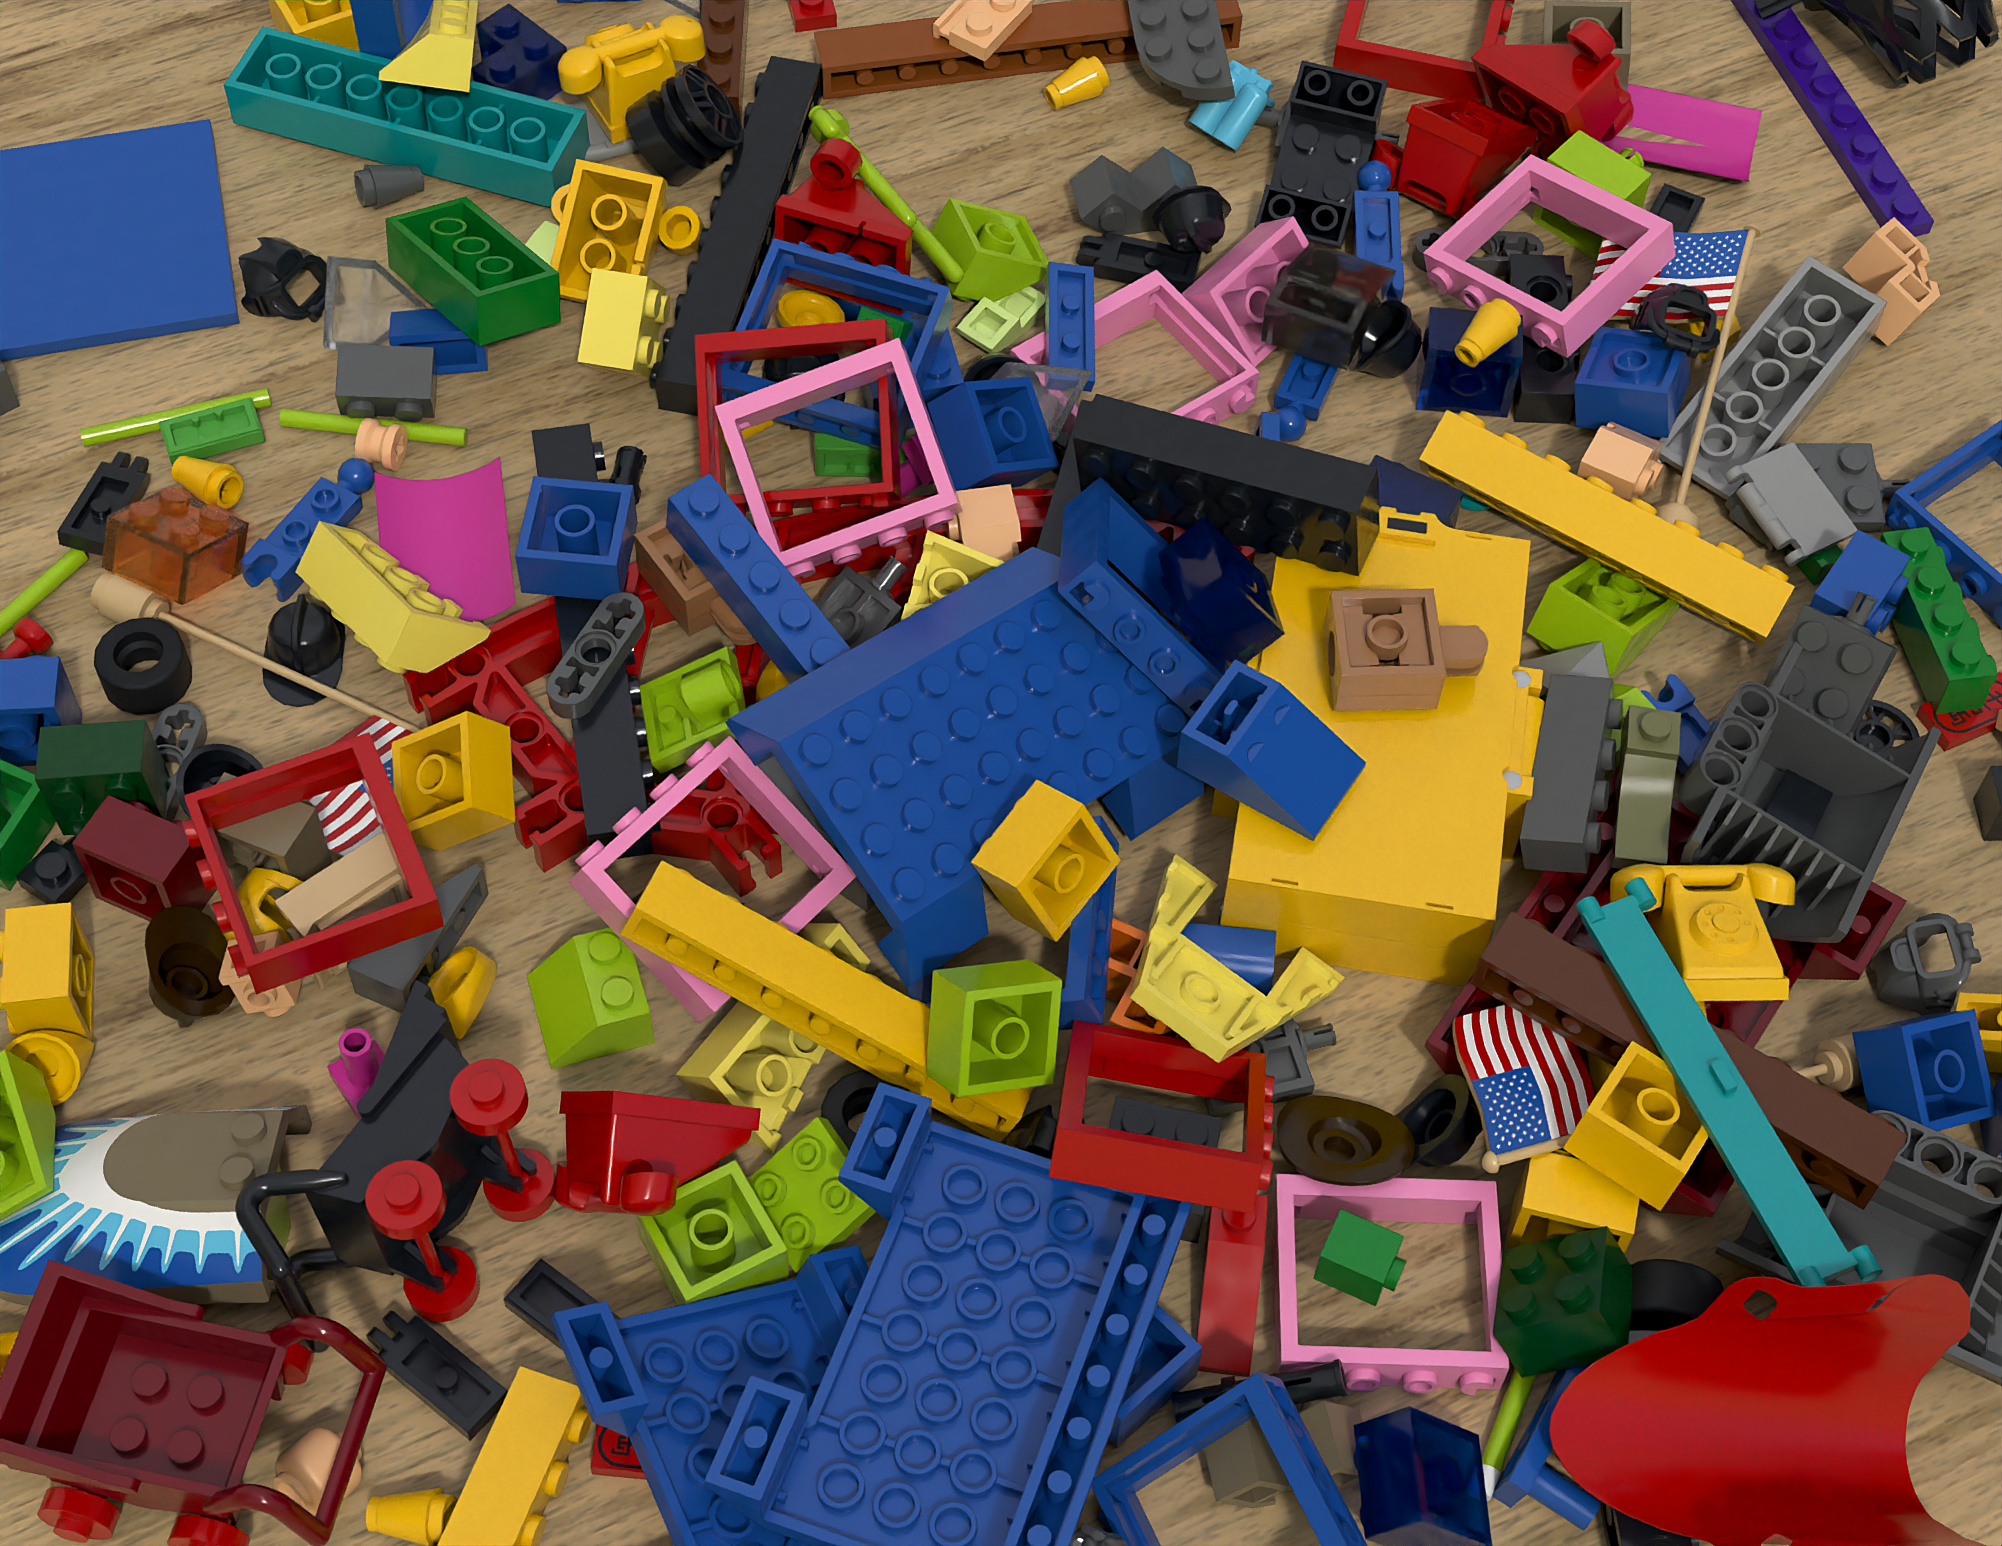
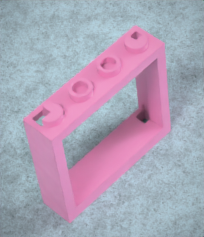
M1532 154L1423 252L1429 285L1437 288L1439 293L1448 294L1465 303L1474 312L1478 311L1481 304L1490 302L1494 298L1507 301L1517 310L1521 317V324L1518 327L1519 333L1533 339L1540 347L1546 346L1566 358L1576 351L1676 256L1673 224ZM1530 201L1628 249L1562 312L1465 262Z
M1157 270L1094 303L1095 349L1154 317L1221 384L1175 410L1172 414L1217 425V423L1235 413H1243L1255 402L1259 371ZM1045 331L1012 348L1011 356L1025 361L1036 371L1042 388L1038 400L1042 414L1056 429L1060 427L1071 435L1078 407L1060 388L1046 387Z
M899 338L715 406L758 534L794 578L800 576L804 578L809 577L816 572L814 566L833 560L834 564H843L855 560L862 555L860 549L879 543L880 547H889L901 543L908 538L907 532L925 526L927 530L942 528L941 524L954 520L953 515L963 512L908 354ZM896 373L938 494L783 551L741 431L871 383L887 374L889 376Z
M730 736L716 748L708 741L685 762L692 770L682 779L678 780L672 773L649 794L655 803L643 814L635 806L612 827L618 836L606 847L597 840L575 860L581 869L568 882L698 1023H701L713 1014L731 996L620 935L636 904L604 871L718 768L820 879L776 922L783 924L789 931L797 934L857 877L845 860L763 771L753 764L749 756Z
M1276 1174L1271 1195L1275 1373L1329 1363L1340 1359L1347 1387L1354 1391H1373L1380 1386H1403L1404 1390L1411 1393H1428L1437 1388H1460V1391L1465 1394L1475 1395L1477 1389H1501L1509 1370V1358L1493 1335L1502 1264L1496 1181L1393 1178L1372 1185L1340 1186L1315 1181L1304 1175ZM1340 1209H1343L1368 1221L1478 1224L1486 1351L1298 1345L1294 1218L1336 1219Z

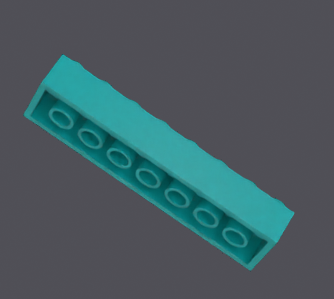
M264 26L261 27L224 83L232 120L235 124L389 165H418L422 174L550 208L554 193L560 187L570 184L576 159L585 160L587 150L590 147L586 110L471 80L469 92L379 80V71L392 60Z

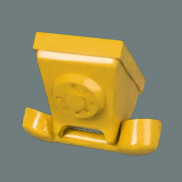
M685 15L667 16L660 22L659 27L656 28L651 22H645L642 28H634L627 22L598 29L596 32L585 36L583 45L568 49L562 55L557 67L561 88L566 93L580 95L612 144L632 138L625 119L627 108L653 90L661 92L662 82L672 76L675 77L677 70L674 61L684 63L695 62L705 56L706 49L701 24L694 18Z
M576 159L570 184L560 187L554 193L551 200L552 213L560 223L550 266L559 272L560 298L587 304L592 268L647 276L655 253L659 249L660 240L672 253L677 255H689L699 248L702 229L705 228L703 221L689 207L675 206L668 209L665 196L667 181L663 177Z
M1749 863L1745 865L1637 864L1623 868L1613 874L1610 879V903L1628 896L1624 889L1628 882L1638 877L1644 878L1657 902L1652 908L1642 913L1649 911L1648 923L1696 1001L1789 1000V978L1784 975L1783 967L1755 899L1776 904L1795 905V879L1788 871L1766 863ZM1683 886H1710V887H1683Z

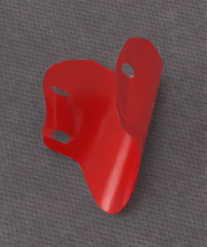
M1930 1273L1918 1276H1905L1888 1281L1813 1287L1798 1286L1773 1277L1753 1276L1740 1279L1728 1285L1696 1319L1648 1335L1595 1361L1575 1376L1561 1394L1551 1414L1549 1433L1552 1448L1563 1467L1578 1485L1608 1506L1664 1531L1706 1541L1714 1546H1760L1761 1544L1790 1546H1986L1964 1538L1934 1520L1928 1514L1915 1493L1907 1465L1906 1426L1909 1408L1916 1388L1921 1379L1944 1355L1943 1351H1947L1951 1346L1963 1339L1970 1330L1969 1296L1959 1282L1943 1275ZM1758 1289L1771 1294L1777 1302V1306L1764 1319L1757 1318L1744 1307V1302ZM1891 1292L1880 1305L1868 1311L1879 1298Z

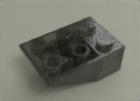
M1311 242L1282 272L1265 304L1261 341L1347 370L1396 275V270Z

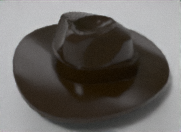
M1321 1095L1298 1097L1283 1106L1276 1123L1275 1136L1277 1145L1286 1162L1302 1175L1327 1184L1365 1186L1382 1183L1402 1174L1409 1167L1414 1157L1415 1141L1408 1127L1394 1115L1358 1101Z

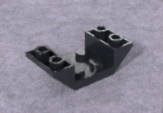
M1301 61L1290 100L1289 121L1270 185L1266 184L1254 228L1261 223L1294 216L1308 242L1341 250L1353 221L1352 198L1354 190H1361L1357 182V174L1361 166L1370 161L1388 80Z

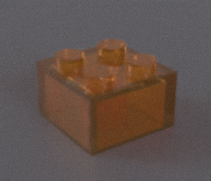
M167 487L108 515L101 568L178 604L184 605L242 574L241 560L245 554L249 523L230 515V512L225 508L210 506L191 497L183 489Z

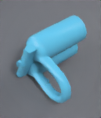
M1232 60L1229 63L1235 98L1216 101L1201 100L1188 121L1237 152L1264 108H1274L1275 101L1268 96L1273 87V83L1270 80H1266L1258 75V70L1251 66L1248 69L1239 62Z

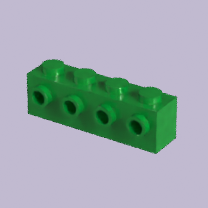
M1928 527L1882 532L1879 541L1911 556L1903 576L1910 579L1909 584L1896 605L1890 602V605L1897 608L1891 621L1927 702H1931L1935 714L1983 708L1992 684L1996 682L1997 666L1994 658L1991 655H1987L1980 640V632L1976 620L1970 618L1962 601V591L1959 583L1953 581L1947 569L1942 547L1936 545Z

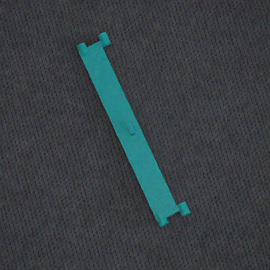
M1638 877L1628 882L1624 887L1628 896L1600 907L1594 896L1580 900L1576 905V909L1582 918V923L1798 1286L1806 1287L1827 1286L1825 1282L1854 1270L1862 1282L1871 1281L1882 1274L1883 1269L1868 1245H1861L1850 1252L1847 1251L1642 912L1652 908L1657 900L1644 878Z

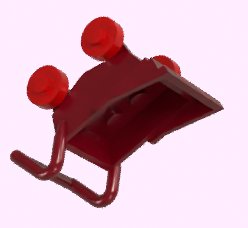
M48 1260L0 1377V1464L7 1465L9 1469L46 1476L51 1481L72 1487L48 1488L37 1513L43 1522L54 1527L53 1532L56 1535L69 1541L86 1543L88 1539H110L121 1514L117 1506L105 1500L112 1498L148 1509L196 1514L176 1517L167 1541L169 1546H249V1536L234 1527L237 1526L240 1510L242 1509L257 1510L271 1515L310 1545L324 1546L332 1534L386 1373L387 1365L385 1360L347 1327L325 1317L315 1315L298 1316L266 1332L234 1328L202 1321L206 1310L199 1305L168 1299ZM304 1339L320 1341L331 1346L364 1374L316 1516L288 1495L278 1490L257 1484H240L270 1399L281 1401L285 1390L284 1385H300L305 1383L308 1378L314 1355L309 1349L298 1343Z

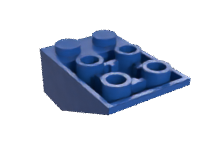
M1235 659L1181 731L1176 767L1314 841L1365 768L1366 762L1281 683Z

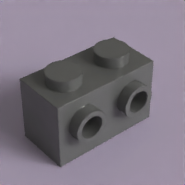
M339 344L335 397L340 414L347 415L350 418L369 417L373 419L375 416H389L407 422H417L423 418H435L438 367L434 347Z

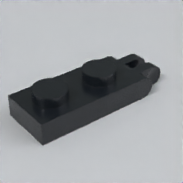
M1107 232L1102 234L1101 237L1084 236L1076 256V262L1081 266L1094 267V275L1097 277L1126 283H1133L1157 270L1182 294L1196 281L1202 251L1185 254L1178 252L1169 244Z
M119 451L111 463L102 461L57 531L59 545L105 557L149 486L150 474L147 473L149 460L137 456L130 466L131 455Z
M390 1310L382 1320L396 1335L391 1339L377 1327H373L366 1334L367 1339L380 1350L377 1354L385 1360L387 1365L386 1371L471 1441L500 1410L508 1390L418 1316L414 1315L407 1323L398 1314Z

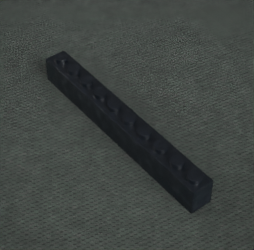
M771 56L765 73L759 72L757 76L755 102H749L745 110L743 141L733 148L734 161L732 165L726 164L722 176L723 191L721 196L713 198L710 212V228H703L700 235V256L698 261L692 260L689 265L686 294L680 293L677 298L675 307L676 323L674 328L668 327L664 335V356L662 362L654 363L652 368L650 386L651 389L657 390L658 409L698 416L695 335L733 332L736 330L775 237V204L782 194L789 196L812 124L808 117L809 112L813 107L820 105L823 96L822 64Z
M589 423L532 430L538 477L608 483V479L598 480L597 471L606 470L602 441L592 442ZM554 596L562 657L566 654L602 600ZM625 613L623 617L629 618L628 614ZM613 617L614 631L612 634L616 637L615 627L621 619ZM594 647L587 650L583 658L590 663H600L605 661L611 652L603 647ZM634 648L591 711L580 718L571 719L589 847L597 840L606 847L618 836L612 827L635 806L643 814L655 803H647L645 790L655 789L651 759L640 760L638 749L648 747L644 716L634 718L632 706L642 705L638 675L627 676L626 665L636 664ZM579 682L573 691L568 693V696L572 692L580 694ZM660 821L618 859L654 854L651 834L661 832Z

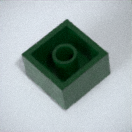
M145 719L40 727L35 781L63 835L78 836L108 795L126 803L137 801L149 808L154 815L167 820L166 804L167 791L170 788L168 782L170 774Z
M1607 1226L1503 1249L1493 1335L1521 1378L1592 1364L1629 1344L1632 1309V1266Z

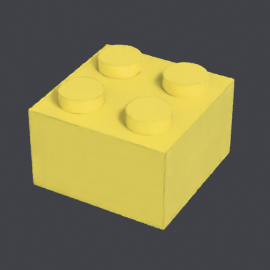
M592 268L577 362L601 372L651 379L654 363L661 362L663 356V343L658 342L660 323H667L670 312V297L665 296L666 288L647 276Z

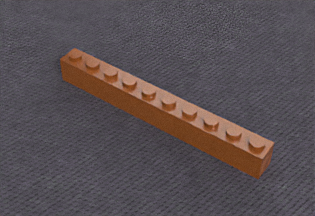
M1070 0L1032 5V13L985 62L949 45V39L943 36L939 39L933 37V23L939 17L814 32L815 63L822 64L823 100L1064 70L1081 57L1088 59L1091 56H1096L1103 65L1139 60L1127 0ZM1216 0L1225 48H1239L1243 15L1238 1Z

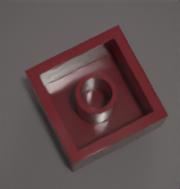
M108 795L72 843L95 897L149 922L153 916L169 907L181 905L202 911L217 888L206 891L196 861L204 859L206 856L202 846L191 849L182 825L183 821L174 820L170 822L154 815L145 805L137 801L126 803Z

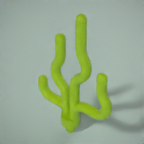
M821 105L813 107L808 117L812 121L810 132L816 141L821 145L825 140L837 138L852 143L860 152L863 161L857 175L885 207L913 230L912 239L944 276L952 283L960 282L964 277L962 267L849 138L850 126L847 120L836 109L825 110Z

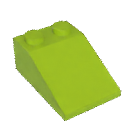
M1589 558L1549 585L1526 632L1537 638L1539 644L1552 653L1601 641L1604 646L1610 678L1614 679L1630 666L1682 605Z
M5 1049L0 1052V1221L53 1191L56 1114L42 1071Z

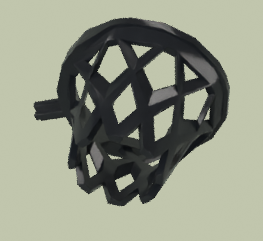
M1754 0L1762 20L1801 2L1804 8L1810 11L1828 10L1862 40L1880 62L1896 87L1904 88L1909 84L1907 75L1918 84L1936 79V52L1960 68L1975 59L1976 37L1985 48L1992 47L1999 39V29L1992 0H1905L1918 8L1917 11L1893 5V0ZM1941 26L1959 41V47L1940 35ZM1904 50L1907 51L1909 54H1911V55H1912L1913 57H1915L1916 59H1918V60L1920 61V63H1919L1918 61H1916L1915 59H1913L1911 56H1909L1907 53H1905Z

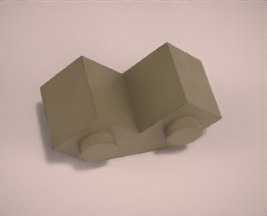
M1331 1398L1306 1402L1300 1407L1301 1412L1299 1414L1339 1491L1376 1474L1359 1409L1334 1403V1400ZM1255 1416L1204 1448L1217 1502L1253 1509L1275 1505V1495L1281 1492H1294Z

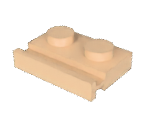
M956 0L933 23V37L939 39L943 36L949 39V45L985 62L1032 13L1033 0Z

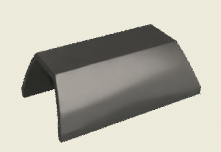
M1794 642L1787 651L1768 688L1756 682H1747L1736 690L1715 717L1684 774L1678 788L1679 799L1688 810L1700 815V818L1684 847L1679 865H1745L1749 863H1766L1784 869L1795 879V905H1782L1755 899L1770 938L1811 943H1839L1847 935L1942 731L1933 726L1926 735L1899 746L1874 752V745L1871 743L1864 747L1854 741L1853 732L1848 731L1846 734H1843L1833 728V720L1829 718L1825 723L1813 715L1814 709L1809 706L1805 711L1793 703L1794 696L1790 694L1787 698L1782 697L1784 684L1803 649V646ZM1787 769L1833 792L1811 839L1765 812ZM1683 886V887H1710V886Z
M1887 1110L1874 1111L1872 1114L1886 1118L1892 1123L1894 1128L1908 1136L1882 1183L1864 1210L1803 1175L1802 1177L1847 1251L1850 1252L1861 1245H1868L1883 1272L1871 1281L1862 1282L1854 1270L1825 1283L1827 1286L1862 1284L1930 1273L1943 1275L1959 1282L1970 1300V1330L1963 1339L1951 1346L1947 1351H1943L1944 1355L1941 1358L2002 1386V1160L1897 1113ZM1925 1160L1935 1164L1940 1169L1941 1174L1932 1173L1927 1170L1922 1161ZM1975 1184L1988 1188L1993 1193L1994 1198L1982 1195L1976 1189ZM1753 1211L1742 1236L1733 1242L1721 1238L1715 1251L1716 1254L1765 1277L1779 1278L1787 1283L1797 1285ZM1891 1292L1879 1298L1868 1311L1880 1305Z

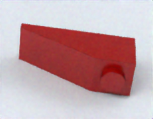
M1257 1194L1253 1214L1210 1206L1196 1341L1202 1346L1198 1371L1242 1377L1250 1376L1269 1196Z

